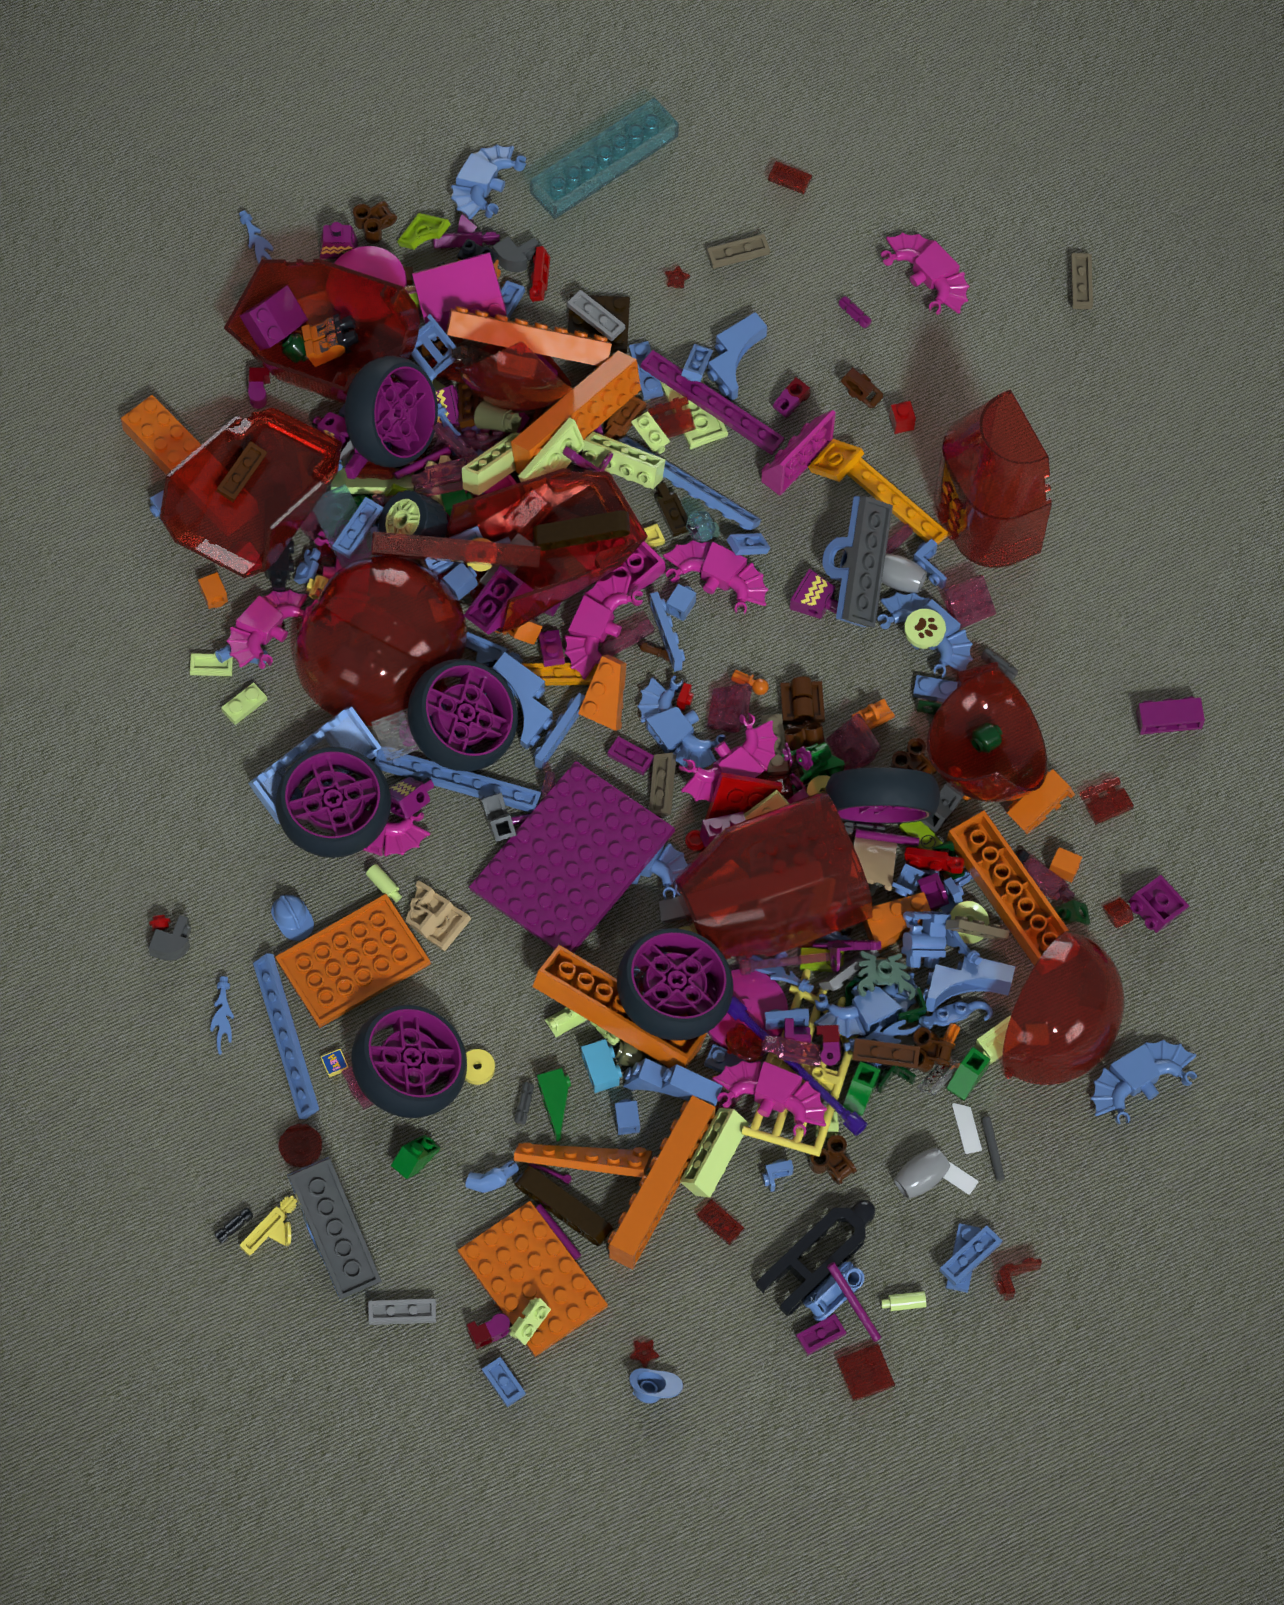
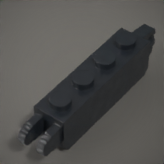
M282 484L275 485L274 497H269L265 501L264 569L265 576L272 581L273 591H285L287 580H290V572H294V560L290 559L291 554H294V541H291V535H295V525L291 523V517H295V505H291L290 497H287L286 486Z

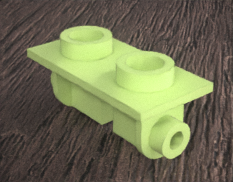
M648 411L631 421L652 452L661 454L665 451V445L670 443V440Z
M567 1007L545 1019L555 1037L588 1020Z
M535 1297L533 1300H530L522 1312L525 1318L518 1317L513 1326L510 1327L509 1335L515 1339L517 1338L523 1345H526L551 1309L541 1298Z

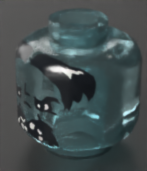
M695 511L690 514L686 521V528L695 541L706 542L713 537L716 527L709 513Z

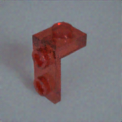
M1033 1257L1027 1258L1021 1264L1013 1265V1263H1010L999 1269L996 1286L999 1295L1003 1294L1005 1301L1014 1299L1016 1293L1011 1277L1040 1269L1042 1265L1041 1258L1036 1260Z

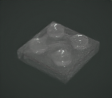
M408 708L371 722L387 761L420 749L413 739L409 728Z

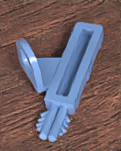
M460 630L456 639L457 644L477 652L476 662L488 667L494 666V661H498L504 652H508L507 648L469 633L466 630ZM514 652L507 653L519 663L523 661L519 654Z

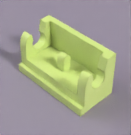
M1010 1015L976 1040L975 1048L991 1059L990 1064H992L1024 1041L1022 1036L1024 1033Z

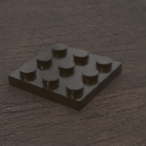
M588 295L625 324V330L612 342L609 339L607 341L612 344L610 352L616 353L619 350L627 353L630 297ZM569 308L568 333L574 334L576 330L585 332L591 338H594V334L604 336Z

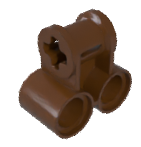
M381 201L372 208L366 204H358L353 209L355 226L358 229L364 230L365 240L371 244L380 242L382 230L392 226L397 220L396 214L389 210L386 201Z
M805 720L804 723L793 726L788 724L787 730L783 732L785 743H788L790 751L800 749L802 746L809 747L816 743L819 745L825 742L821 723H809L808 720Z
M920 738L911 739L907 744L906 752L897 751L892 756L890 768L911 769L929 774L937 772L933 762L924 756L926 744ZM916 748L919 749L921 752L915 753L911 749ZM901 761L904 762L905 765L900 766L896 764V762Z
M921 1027L917 1029L913 1035V1040L920 1047L919 1059L924 1057L920 1064L918 1060L917 1069L921 1072H928L933 1068L934 1063L950 1067L949 1059L952 1049H955V1045L941 1041L939 1036L928 1028ZM929 1036L928 1041L924 1043L925 1038Z
M834 1135L828 1139L826 1150L822 1148L820 1157L810 1156V1169L817 1174L827 1171L832 1180L838 1185L842 1184V1180L848 1175L857 1172L855 1165L845 1156L847 1142L840 1135ZM839 1145L842 1150L834 1151L831 1146ZM822 1158L825 1163L817 1164L814 1159Z

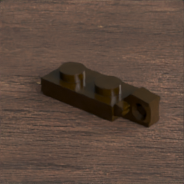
M665 482L658 484L657 492L659 496L656 497L657 504L672 537L687 533L686 521L688 517L677 493H674V491L669 492Z

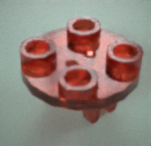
M736 1024L726 1034L725 1042L728 1054L733 1053L748 1063L760 1060L765 1055L767 1050L766 1043L744 1024Z

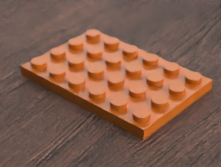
M387 894L275 956L276 962L319 1028L431 964V961Z
M531 1201L458 1249V1254L497 1307L509 1318L511 1326H513L518 1317L525 1318L522 1312L529 1304V1301L535 1297L541 1298L551 1309L526 1344L534 1357L608 1307L606 1301Z

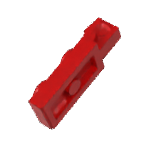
M543 246L536 247V255L533 256L534 272L531 274L533 287L529 290L532 302L544 301V294L548 287L550 256Z
M907 847L904 853L906 864L915 868L962 873L965 865L964 858L948 856V852Z

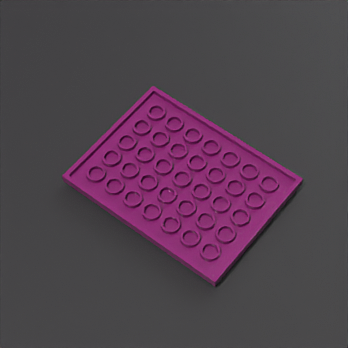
M575 761L517 829L516 836L511 837L469 886V889L554 950L560 945L574 953L672 836L675 828Z

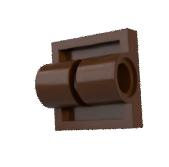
M802 676L796 677L788 683H780L783 724L804 723L805 720H808L809 723L825 722L822 681H812L811 678Z

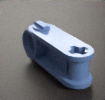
M844 1262L838 1266L853 1293L863 1285V1272L854 1267L851 1262ZM830 1274L804 1299L803 1304L814 1314L813 1318L819 1322L832 1314L847 1298Z

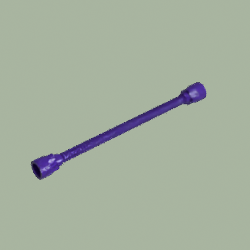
M736 996L732 997L727 1013L735 1021L739 1019L741 1022H745L804 1081H809L810 1086L817 1092H820V1096L841 1115V1118L844 1120L843 1125L855 1136H858L867 1127L868 1123L855 1111L851 1113L849 1110H846L794 1058L792 1059L791 1055L773 1040L763 1028L753 1021L749 1013L746 1012L748 1008Z

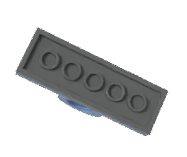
M854 496L848 537H836V539L828 544L824 551L823 568L826 574L831 579L841 581L836 619L860 627H875L893 505L867 496ZM844 548L845 552L840 561V568H837L834 564L835 555L838 550Z
M327 1157L288 1174V1179L303 1212V1219L317 1252L322 1257L339 1299L348 1297L381 1282L379 1273L331 1159Z

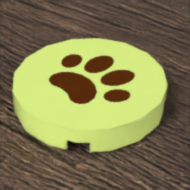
M918 609L907 617L904 632L907 640L913 646L928 649V647H935L941 643L946 633V624L943 617L936 611Z

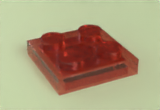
M879 1344L845 1355L836 1360L853 1402L895 1387Z

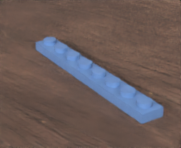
M628 436L619 439V442L658 456ZM665 461L663 478L669 479L674 486L683 488L688 491L690 496L703 500L706 506L719 510L725 518L735 520L743 529L752 530L759 526L760 518L678 467Z
M383 747L379 749L374 761L381 771L406 778L411 777L417 781H422L429 777L434 786L477 798L501 792L505 806L530 813L538 806L541 798V792L468 771L448 769L433 761Z
M266 953L255 961L253 965L299 1119H307L319 1111V1107L273 954Z

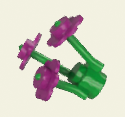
M786 742L781 754L784 761H788L789 766H792L793 763L791 756L797 755V762L805 770H809L800 779L793 773L789 775L792 788L797 791L803 788L806 791L802 782L820 767L826 765L827 759L832 757L831 750L825 742L819 745L816 743L809 747L802 746L800 749L790 751ZM812 760H813L815 763L818 762L817 765H815L812 769H810V767L813 766Z

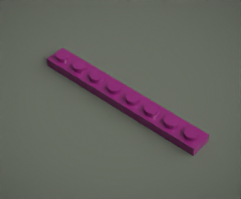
M654 350L642 361L640 368L770 455H773L784 442L785 438L702 382L690 381L686 377L681 376L683 371L681 368Z

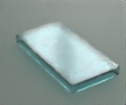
M346 484L308 500V504L332 548V545L358 507ZM370 530L350 559L333 550L344 573L382 556V552Z

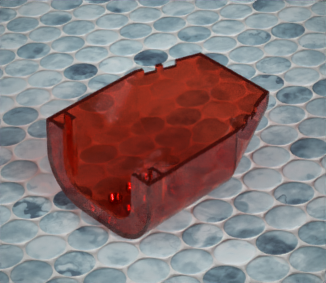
M268 259L260 261L224 329L277 380L345 404L347 392L353 378L366 364L385 356L410 358L419 334L420 317L417 305L403 286L322 259H313V262H304L303 259H297L296 262H286L285 259ZM288 285L308 319L293 331L292 334L300 333L303 336L302 326L309 324L313 327L323 323L328 318H333V315L339 313L341 318L352 315L355 319L357 327L352 330H355L358 334L359 343L351 346V353H344L340 357L317 367H314L309 359L305 362L301 360L298 363H293L282 353L281 342L283 339L272 347L260 351L240 315ZM392 373L390 375L392 381L397 382L398 378Z
M1011 389L993 397L955 421L949 427L943 439L934 492L937 516L940 523H944L946 526L948 538L954 541L958 550L968 560L989 568L1006 567L1041 553L1052 505L1051 498H1046V492L1051 490V486L1049 483L1045 484V478L1050 476L1049 457Z
M826 791L724 828L672 881L673 888L692 932L711 941L726 959H732V956L744 955L746 958H749L752 955L759 954L774 956L873 918L872 898L865 873L840 815Z

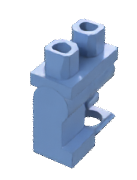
M939 911L904 912L903 918L907 927L910 928L909 932L903 934V947L901 949V953L906 955V965L911 968H920L921 957H925L924 967L935 968L936 964L939 965L940 957L946 956V951L944 950L946 947L945 925L946 920H951V915ZM919 919H923L922 926L918 925Z

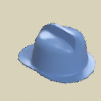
M281 895L274 902L271 914L286 938L292 941H301L311 935L314 921L304 902L299 897Z
M640 1368L631 1372L629 1377L630 1384L633 1387V1395L644 1403L652 1404L661 1398L675 1397L683 1389L682 1380L677 1375L666 1371Z

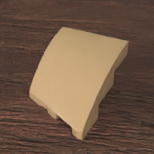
M855 837L850 876L870 884L878 882L885 885L886 890L891 891L897 843Z
M418 880L416 883L417 891L415 898L411 900V908L407 914L406 922L428 941L441 950L446 951L471 918L468 914L453 906L449 900L435 893L431 887Z

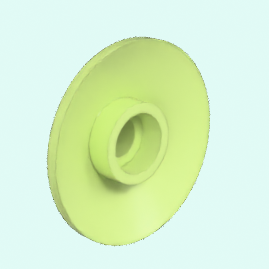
M973 901L961 902L954 906L950 912L951 920H955V916L967 917L970 922L972 920H980L985 922L984 925L988 926L989 917L985 909ZM958 932L966 944H973L983 939V937Z

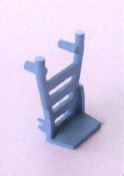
M429 314L427 317L430 321L409 338L411 342L382 357H402V355L409 352L432 382L439 373L451 365L462 353L432 315ZM436 337H439L448 349L444 356L431 340L436 341ZM424 345L438 362L433 369L416 349L417 347Z

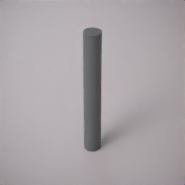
M984 1117L982 1122L996 1181H1002L1005 1179L991 1118Z

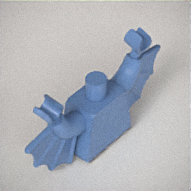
M498 144L492 148H481L476 154L471 153L456 177V185H451L453 190L451 199L457 204V211L465 213L468 219H472L480 209L485 210L487 218H491L493 213L497 214L498 206L494 203L488 205L484 198L489 195L492 189L499 192L503 191L505 181L497 178L498 171L514 167L517 171H522L526 166V157L520 155L515 161H511L514 146L502 147Z
M896 592L890 598H881V602L891 613V617H888L886 614L878 616V622L887 620L886 623L880 625L882 629H888L892 622H906L907 617L918 609H931L939 613L945 621L946 633L939 645L929 647L931 650L937 648L940 652V664L934 667V675L937 669H943L942 678L945 677V666L947 665L964 675L967 673L966 667L973 660L970 655V649L973 644L968 640L965 629L959 631L961 624L933 599L920 597L914 592L907 595Z
M673 676L669 685L670 689L666 690L654 678H650L649 685L641 690L642 700L637 707L642 714L640 721L642 723L646 722V729L663 752L675 754L676 762L687 768L688 763L683 759L693 760L695 767L702 769L714 763L716 758L711 748L719 745L726 736L718 735L715 741L711 742L710 740H699L693 735L694 729L692 727L694 723L699 721L696 712L691 710L683 715L678 707L673 708L671 704L675 696L674 692L681 691L683 680L681 683L676 684L674 683L676 676Z
M668 843L666 848L664 845L632 884H638L640 875L651 877L652 873L662 879V884L665 887L663 898L666 900L665 893L667 891H671L673 898H675L676 892L671 887L673 884L694 885L690 877L692 866L686 863L683 852L675 850L671 843Z
M908 973L911 977L910 980H904L910 983L916 991L918 986L913 980L914 973ZM897 984L892 986L885 985L883 989L875 986L873 992L866 991L863 987V990L867 992L864 997L859 994L857 986H855L851 991L854 996L852 1005L840 1007L835 1004L830 1005L827 996L819 994L821 1002L815 1000L816 1008L818 1011L828 1010V1012L816 1020L814 1025H839L840 1034L846 1038L853 1035L866 1037L875 1031L879 1025L883 1029L897 1022L898 1014L907 1012L908 1008L916 1003L915 997L909 1000L908 996L910 994L906 990L899 994Z
M1161 1040L1158 1043L1146 1042L1144 1045L1112 1063L1109 1070L1104 1067L1102 1075L1097 1080H1094L1095 1093L1091 1100H1093L1096 1106L1095 1116L1116 1110L1118 1111L1115 1117L1116 1123L1120 1125V1115L1125 1116L1126 1123H1129L1130 1116L1124 1112L1125 1098L1129 1094L1135 1096L1142 1091L1148 1100L1153 1099L1159 1094L1153 1084L1163 1074L1179 1076L1183 1085H1192L1193 1083L1187 1079V1076L1196 1079V1073L1193 1071L1185 1073L1182 1069L1196 1057V1054L1186 1051L1182 1044L1173 1045L1165 1040Z

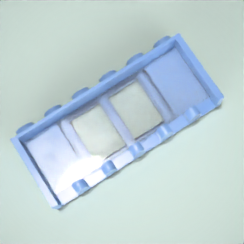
M346 707L248 783L277 824H280L276 813V795L279 783L287 769L300 757L311 751L327 747L351 749L370 760L377 756V750L381 746L353 707ZM334 769V771L342 772L345 774H348L350 772L347 770ZM313 775L301 782L294 791L291 801L302 798L306 786L314 778ZM327 781L324 782L322 785L329 786L332 783Z

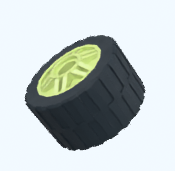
M405 490L398 492L395 496L393 495L385 504L380 514L379 533L382 541L390 549L412 558H423L420 551L443 541L447 533L448 520L444 507L438 501L415 491Z

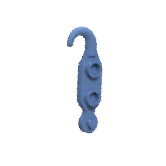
M983 1001L971 1003L956 1002L935 1010L930 1017H920L918 1025L929 1030L936 1024L938 1026H946L966 1019L977 1009H983L987 1012V1016L984 1017V1020L987 1021L993 1016V1010L989 1004Z

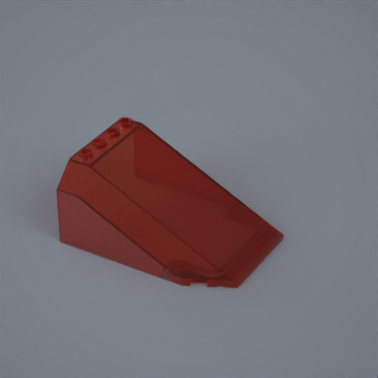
M273 407L264 411L253 412L251 416L246 418L234 417L166 475L160 519L175 543L243 578L265 572L277 561L338 474L342 442ZM251 441L268 453L235 501L232 502L216 490Z
M563 468L454 504L446 539L477 525L482 537L490 540L492 543L509 537L510 541H512L518 533L533 543L532 528L536 525L620 510L629 512L630 534L628 536L546 551L533 549L513 574L531 587L533 591L508 599L501 627L496 630L503 633L524 625L619 568L647 539L648 535L610 472H593L591 470L573 472L570 469ZM506 547L497 550V559ZM474 570L477 574L475 578L478 585L469 592L473 601H475L485 587L480 583V580L488 570Z

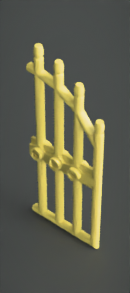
M804 969L800 980H809L811 971ZM791 984L789 993L795 994L790 1010L800 1008L802 999L814 1004L809 1019V1026H807L810 1027L812 1041L816 1029L814 1022L819 1019L821 1013L816 1008L815 1000L821 1002L819 994L827 995L828 990H822L820 987L818 995L815 996L806 991L802 992L799 990V986ZM841 997L837 1006L844 1007L845 997ZM783 1029V1032H782V1035H781V1038H780V1041H779V1045H780L784 1050H786V1048H784V1029ZM840 1034V1040L843 1044L849 1042V1039L857 1038L859 1035L846 1038ZM800 1048L797 1058L794 1060L816 1079L824 1089L831 1091V1095L838 1101L853 1052L851 1050L844 1051L839 1070L834 1071L826 1068V1064L821 1060V1055L817 1065L806 1063L805 1059L809 1048ZM768 1053L765 1062L798 1075L778 1054ZM759 1103L751 1127L743 1126L742 1135L820 1157L835 1109L829 1103L827 1104V1110L824 1113L826 1126H820L814 1146L801 1143L804 1132L800 1128L796 1129V1137H793V1140L780 1136L788 1113L787 1109L784 1112L778 1113L772 1134L759 1130L763 1116L757 1112L760 1106Z

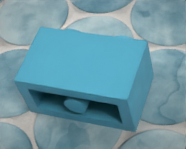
M606 1039L582 1046L581 1056L594 1093L619 1086L622 1073L619 1065L614 1064L613 1058H615V1053L612 1045L608 1046Z

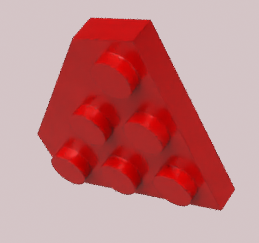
M721 772L705 820L738 812L745 814L775 790L781 793L782 783Z

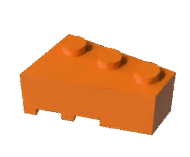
M608 654L601 657L578 714L615 731L622 728L621 716L624 703L623 691L625 689L626 662Z
M1054 769L1050 772H1044L1039 778L1040 781L1035 786L1032 785L1024 792L1025 796L1019 801H1014L1008 808L1007 814L1026 834L1047 818L1046 815L1053 809L1058 810L1061 807L1059 803L1067 796L1070 799L1075 796L1072 788Z
M924 892L863 909L862 922L868 939L881 941V949L877 950L879 954L890 945L892 946L897 943L905 932L910 931L903 918L904 912L931 911ZM919 919L918 925L922 926L923 919Z

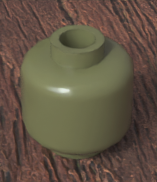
M620 1041L615 1050V1057L618 1063L626 1067L632 1068L636 1062L648 1058L647 1054L625 1041Z

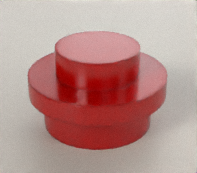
M693 830L686 835L685 844L690 850L699 851L704 848L700 838L701 831Z
M165 915L152 917L153 920L149 921V926H152L153 931L156 929H167L171 922L170 918H165Z

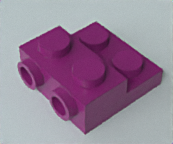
M1162 875L1137 891L1128 901L1132 912L1139 914L1145 920V926L1156 933L1169 925L1173 919L1189 907Z

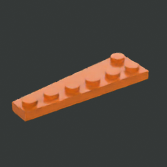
M519 1143L514 1152V1161L641 1178L646 1173L652 1159V1151L642 1147H636L632 1150Z

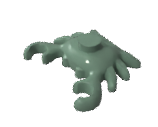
M865 951L860 952L865 960L860 961L858 965L865 968L858 973V976L866 975V978L860 981L857 986V991L862 997L866 996L867 993L863 990V987H867L870 992L875 990L873 983L888 986L897 984L899 994L906 990L910 994L908 996L909 1000L915 997V988L904 980H910L911 978L909 974L902 971L907 969V965L896 962L902 957L901 953L884 959L876 958V956Z

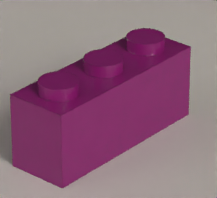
M1189 696L1179 700L1168 698L1157 702L1146 700L1138 704L1136 711L1140 735L1202 729L1205 721L1201 697L1194 698Z

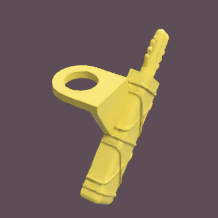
M294 1196L285 1197L280 1202V1208L276 1206L254 1228L248 1237L241 1242L239 1247L250 1256L268 1237L284 1246H289L291 1244V1223L286 1222L284 1224L283 1222L287 1218L285 1214L292 1213L296 1208L297 1199H294Z

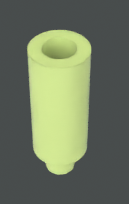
M378 864L371 866L367 870L366 875L383 894H387L389 899L392 898L395 902H398L402 898L398 893L399 887Z
M925 1292L889 1295L888 1299L881 1300L882 1309L890 1308V1311L926 1307Z

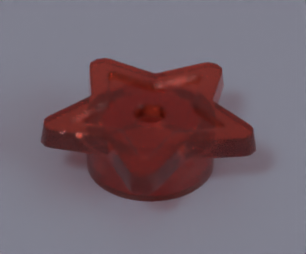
M677 266L674 271H665V275L669 279L667 287L672 286L684 289L685 281L690 278L689 274L683 273L680 266Z
M650 1340L642 1343L634 1341L635 1352L630 1356L631 1360H639L642 1366L646 1368L650 1360L659 1358V1355L653 1350L654 1341Z

